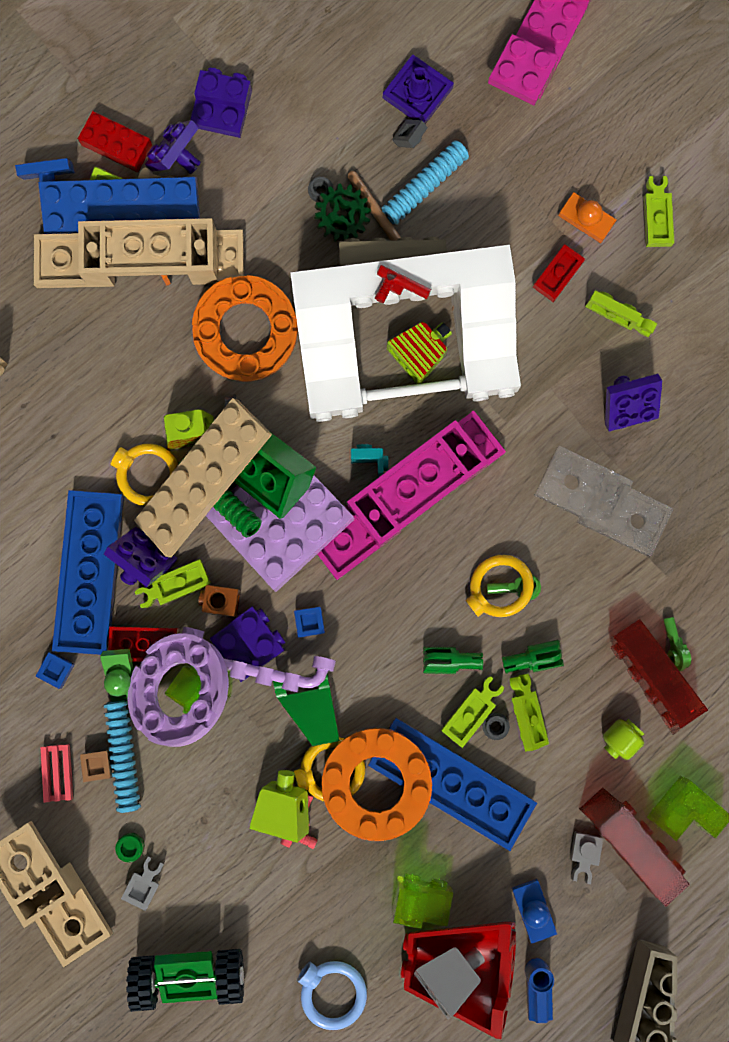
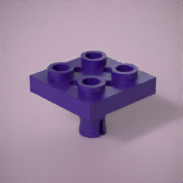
M412 54L385 89L382 98L411 119L422 120L426 124L451 92L454 83Z
M192 120L168 125L162 133L164 139L159 145L155 144L148 152L147 157L149 159L145 165L152 172L168 170L176 160L189 174L195 172L197 169L195 166H199L201 161L195 158L185 147L199 127Z
M659 374L630 381L628 376H620L614 381L613 386L606 388L605 426L608 431L623 429L659 418L662 379Z
M134 527L110 544L104 552L107 558L124 570L120 575L124 583L134 585L138 580L146 587L174 566L178 559L174 555L172 557H165L150 538L137 527Z

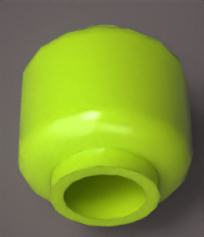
M618 719L603 734V739L607 743L604 749L615 759L621 756L625 760H630L644 746V739L642 738L644 733L629 719L626 721Z

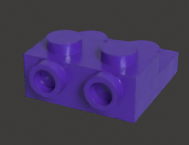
M212 67L208 68L207 71L200 70L194 93L196 100L190 120L201 130L241 138L252 94L251 82L240 73H233L231 77L222 75L219 69Z
M253 606L210 638L224 659L261 667L284 652L285 649L282 645L286 643L277 630L271 631L267 625L270 619L261 608L256 610Z

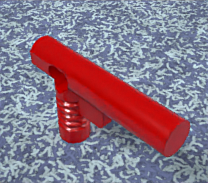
M381 265L377 275L384 278L374 298L378 302L384 303L390 291L401 295L403 289H406L427 299L432 289ZM391 274L395 276V278L392 280H388L387 275Z

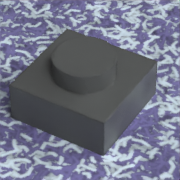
M406 119L392 140L398 147L414 148L419 144L428 127L422 120Z

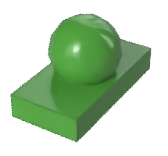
M130 650L102 651L100 658L105 674L104 688L110 694L111 702L128 701V690L134 670Z

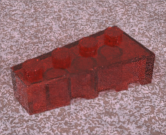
M641 619L613 636L611 640L613 653L619 660L622 659L628 667L629 675L636 683L638 682L644 691V695L654 706L672 735L708 711L707 707Z
M602 787L579 808L584 816L596 825L597 831L614 846L613 849L631 866L630 869L665 907L690 885L683 876L686 873L683 867L675 859L669 860L667 857L670 853L659 840L654 842L650 837L653 831L644 821L638 822L634 818L637 812L626 800L621 803Z

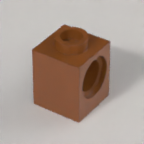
M206 585L205 591L201 590L199 606L202 607V612L237 617L241 590ZM222 593L226 598V602L222 608L217 609L214 607L212 599L216 594Z

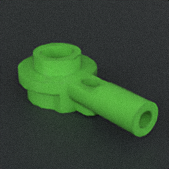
M521 576L515 580V583L487 584L488 594L516 593L519 597L523 589ZM533 576L534 589L530 601L537 598L541 592L540 581L535 576Z
M674 617L664 619V624L671 646L667 653V661L675 671H683L691 665V654L687 645L683 644L682 638L678 636Z

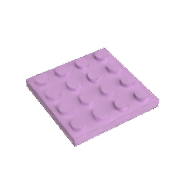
M313 476L306 493L282 519H279L238 485L231 490L234 496H237L245 506L249 507L262 520L259 530L250 537H243L241 532H238L236 527H233L214 507L206 515L275 592L355 520L354 516L315 476Z

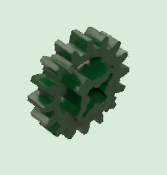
M341 183L337 185L336 191L331 186L328 187V196L321 193L319 199L323 203L316 202L314 207L320 210V212L314 215V219L321 220L317 228L326 229L324 237L332 234L333 242H336L339 237H342L343 242L349 236L357 239V231L363 234L366 230L362 224L365 225L370 222V219L365 217V215L371 212V208H364V204L368 199L359 198L360 189L355 193L351 192L352 185L350 184L346 190H343ZM342 197L350 199L351 202L344 200ZM330 202V207L332 210L331 213H329V215L326 216V206L327 203ZM338 211H346V217H344L343 215L338 216ZM358 211L359 219L357 224L355 225V220L353 219V216ZM333 225L342 227L343 230L336 229Z

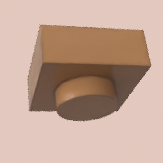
M109 750L80 754L83 782L112 778Z

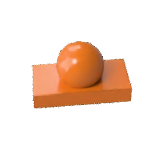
M573 192L558 215L599 243H602L616 222L615 218L602 210V206L597 201H587L575 192Z

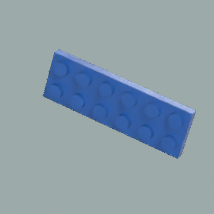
M197 177L38 182L44 234L78 233V221L200 219Z
M68 490L52 651L101 655L102 651H108L117 564L107 558L104 552L110 544L120 538L124 495Z
M395 717L389 729L399 732L419 747L428 762L432 777V794L429 803L511 851L537 802ZM371 758L368 763L369 767L404 787L402 773L393 762L385 758Z

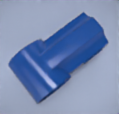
M539 958L531 959L525 966L528 1019L536 1023H547L553 1020L552 987L554 986V976L544 960ZM537 972H545V975L542 979H533L534 975Z

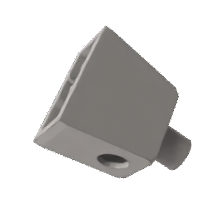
M454 947L419 967L414 972V975L448 1020L458 1011L481 982V979L474 970L484 963L485 959L475 947L464 956Z

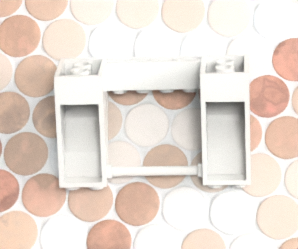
M510 245L291 272L311 419L316 418V421L323 422L332 419V416L342 415V418L357 417L358 413L363 412L362 404H367V400H380L457 390L460 388V391H465L466 399L473 398V401H483L489 399L488 396L499 395V398L512 397L515 395L514 392H518L521 387L516 356L515 276ZM381 265L432 289L429 296L437 295L439 298L451 296L462 376H459V379L368 391L365 388L360 389L351 306L356 305L357 308H366L372 306V303L378 302L374 297L384 278L377 275ZM389 274L387 275L388 280H392L395 278V276ZM403 289L401 295L390 291L383 304H396L401 299L410 298L411 301H421L425 298Z

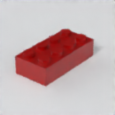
M92 111L77 138L81 146L137 173L153 146L150 138Z
M109 627L108 651L129 649L132 662H142L147 655L146 651L149 647L166 636L179 634L180 628Z

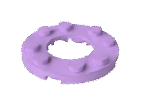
M173 634L160 639L149 647L146 651L147 655L140 666H135L128 690V708L134 726L149 741L168 747H181L196 742L216 724L227 700L229 679L225 661L213 644L192 634ZM188 663L196 669L200 676V696L192 704L187 714L180 717H170L164 714L159 706L157 697L158 686L163 675L171 667Z

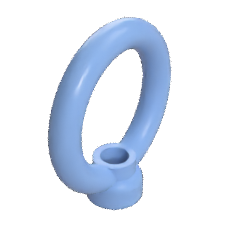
M330 961L316 967L312 962H308L298 975L297 981L303 985L301 990L302 1008L308 1019L316 1026L326 1030L343 1029L353 1024L362 1014L367 1000V988L361 974L351 965L340 961ZM330 973H340L347 976L353 982L356 990V1000L353 1007L348 1013L338 1018H328L321 1015L315 1009L312 1002L313 989L317 987L323 976Z

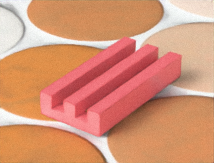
M70 744L40 747L43 803L72 800L73 785ZM61 750L63 751L65 794H61L59 751ZM50 751H52L54 795L51 792Z

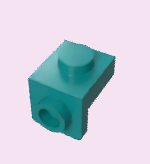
M370 444L356 445V449H351V463H377L378 478L383 475L384 471H388V456H383V448H372Z

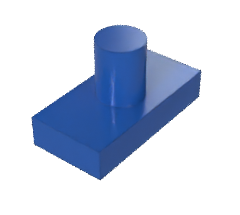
M68 158L15 165L17 176L23 180L39 178V182L55 181V176L75 173L73 162Z

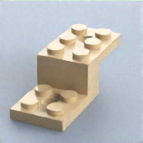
M32 821L0 841V889L24 928L34 921L37 923L63 968L113 934L71 863L69 862L60 868ZM17 854H21L27 859L25 869H18L14 865V857ZM75 919L80 923L81 930L79 933H72L68 930V920Z

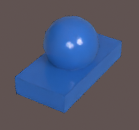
M534 879L511 888L531 944L557 935L539 881Z

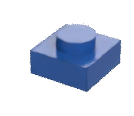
M321 607L294 611L298 638L325 634Z
M48 652L36 677L58 689H62L75 664L53 652Z

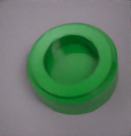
M127 833L117 841L115 846L116 855L123 862H134L144 852V841L136 833Z

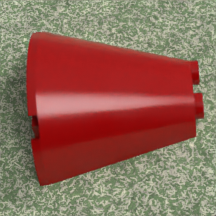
M505 921L406 933L403 950L407 951L408 961L404 960L401 967V978H404V990L439 1008L416 978L414 972L422 965L454 947L463 956L475 947L485 959V962L474 970L481 979V982L453 1016L496 1039H502L508 1015L506 1008L511 997L516 932L512 931V929H515V922Z

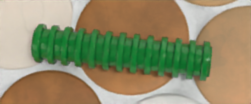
M228 489L213 506L233 527H236L238 532H241L243 537L247 538L254 535L261 526L262 520Z

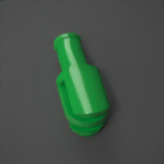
M553 640L527 646L524 653L502 656L505 674L527 668L534 673L564 666L562 651L559 649L560 641Z
M423 647L424 674H456L459 669L483 670V653H459L456 647Z

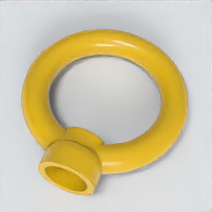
M140 444L128 451L120 447L110 464L117 469L116 480L118 487L128 500L137 505L146 506L154 495L145 496L138 494L130 487L127 480V471L133 464L134 459L143 454L157 455L168 465L170 475L176 469L178 462L169 450L157 444Z
M510 555L492 556L480 563L475 569L470 581L471 596L465 601L478 617L483 613L494 617L512 616L520 612L532 597L534 589L532 573L528 566L516 557ZM506 565L519 572L523 581V589L515 602L507 606L498 607L488 603L482 595L481 581L491 568Z
M339 737L340 741L309 747L302 759L301 769L294 770L298 787L306 789L312 796L324 801L322 788L315 783L311 771L312 763L321 751L335 748L344 738ZM364 760L355 767L354 777L350 782L352 796L359 790L364 781L366 769Z

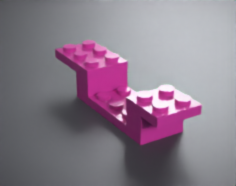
M534 0L516 36L511 35L489 77L488 84L535 106L538 98L541 99L592 0Z
M474 410L459 422L453 421L348 500L345 508L354 516L355 520L317 555L335 579L339 580L401 533L403 528L461 484L467 483L504 455L506 451Z

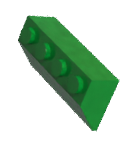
M272 434L235 479L234 483L279 519H282L309 489L316 466Z

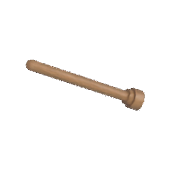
M350 171L348 179L356 191L361 190L360 197L362 199H368L365 203L366 206L371 208V213L390 241H397L401 237L385 213L382 212V209L355 171Z

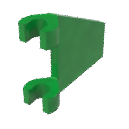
M328 673L325 680L318 686V689L290 695L287 694V690L282 689L283 683L273 681L277 699L312 746L340 741Z

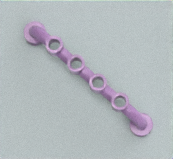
M183 627L182 633L203 638L204 631L189 627ZM314 656L312 667L316 668L317 671L312 677H304L224 659L227 671H230L229 677L245 680L246 675L256 677L255 683L271 686L272 681L283 683L282 689L298 692L299 687L313 688L319 686L325 680L328 671H334L336 662L332 659Z

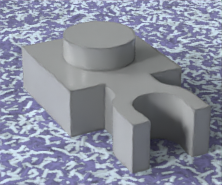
M574 831L570 859L576 861L577 865L572 870L571 879L577 882L578 874L585 872V882L591 884L592 873L590 865L599 866L603 844L601 836Z
M150 856L147 857L144 863L143 874L140 875L134 872L121 898L144 911L147 910L159 886L152 879L161 871L164 863L160 862L157 870H150L148 867L152 858Z

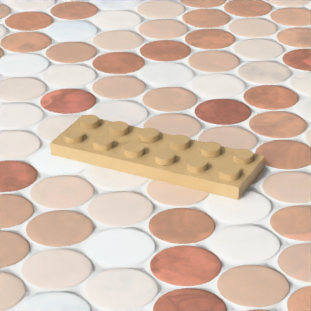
M232 398L136 517L135 523L165 557H172L272 434L239 400Z

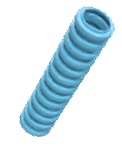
M452 141L451 146H447L445 151H442L439 156L434 158V162H430L428 167L422 169V173H418L416 178L411 179V184L407 183L405 189L402 188L399 190V194L393 196L394 200L390 199L387 202L388 205L382 206V212L385 213L392 224L398 225L400 223L399 219H404L405 214L411 212V208L415 209L417 203H421L423 198H427L429 193L434 191V187L440 186V182H444L446 177L452 174V171H456L457 166H461L463 161L468 160L469 154L465 146L459 141Z
M125 700L107 702L103 705L104 708H107V713L104 714L105 717H108V721H106V725H109L107 734H110V738H108V742L111 743L109 751H112L110 760H113V764H111V768H114L112 777H115L113 785L116 786L114 794L117 795L115 803H118L116 811L119 813L132 812L141 808V803H138L140 795L137 794L139 786H136L135 783L138 781V778L134 775L137 773V769L133 767L136 761L132 759L135 756V752L131 750L134 744L130 742L133 736L129 734L132 728L128 726V722L131 719L127 718L129 709H126L128 701Z

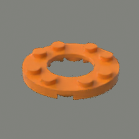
M256 276L229 277L217 282L203 294L192 318L193 339L198 354L214 372L234 381H258L276 373L290 358L297 341V318L288 297L273 283ZM240 304H252L259 307L269 317L271 324L270 338L266 345L258 352L249 355L237 354L229 350L222 342L219 332L220 322L224 314L233 306Z
M368 728L347 736L332 751L323 770L322 794L329 814L343 830L360 839L386 841L407 833L421 820L431 799L432 777L424 754L410 739L394 730ZM372 757L385 758L393 762L401 771L404 779V791L400 800L392 808L381 812L369 811L361 807L353 798L350 790V777L355 767L363 760Z

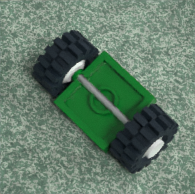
M218 950L216 969L212 951L131 957L126 982H128L126 992H128L127 1002H129L128 1007L130 1011L155 1010L159 991L162 1003L217 999L219 1005L242 1003L244 997L242 950Z

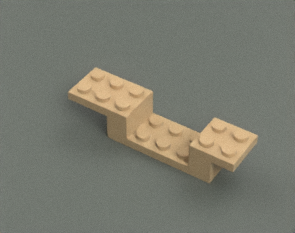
M212 218L78 221V233L34 234V286L36 288L115 287V276L188 274L192 285L216 284L225 278L244 276L243 230H216Z

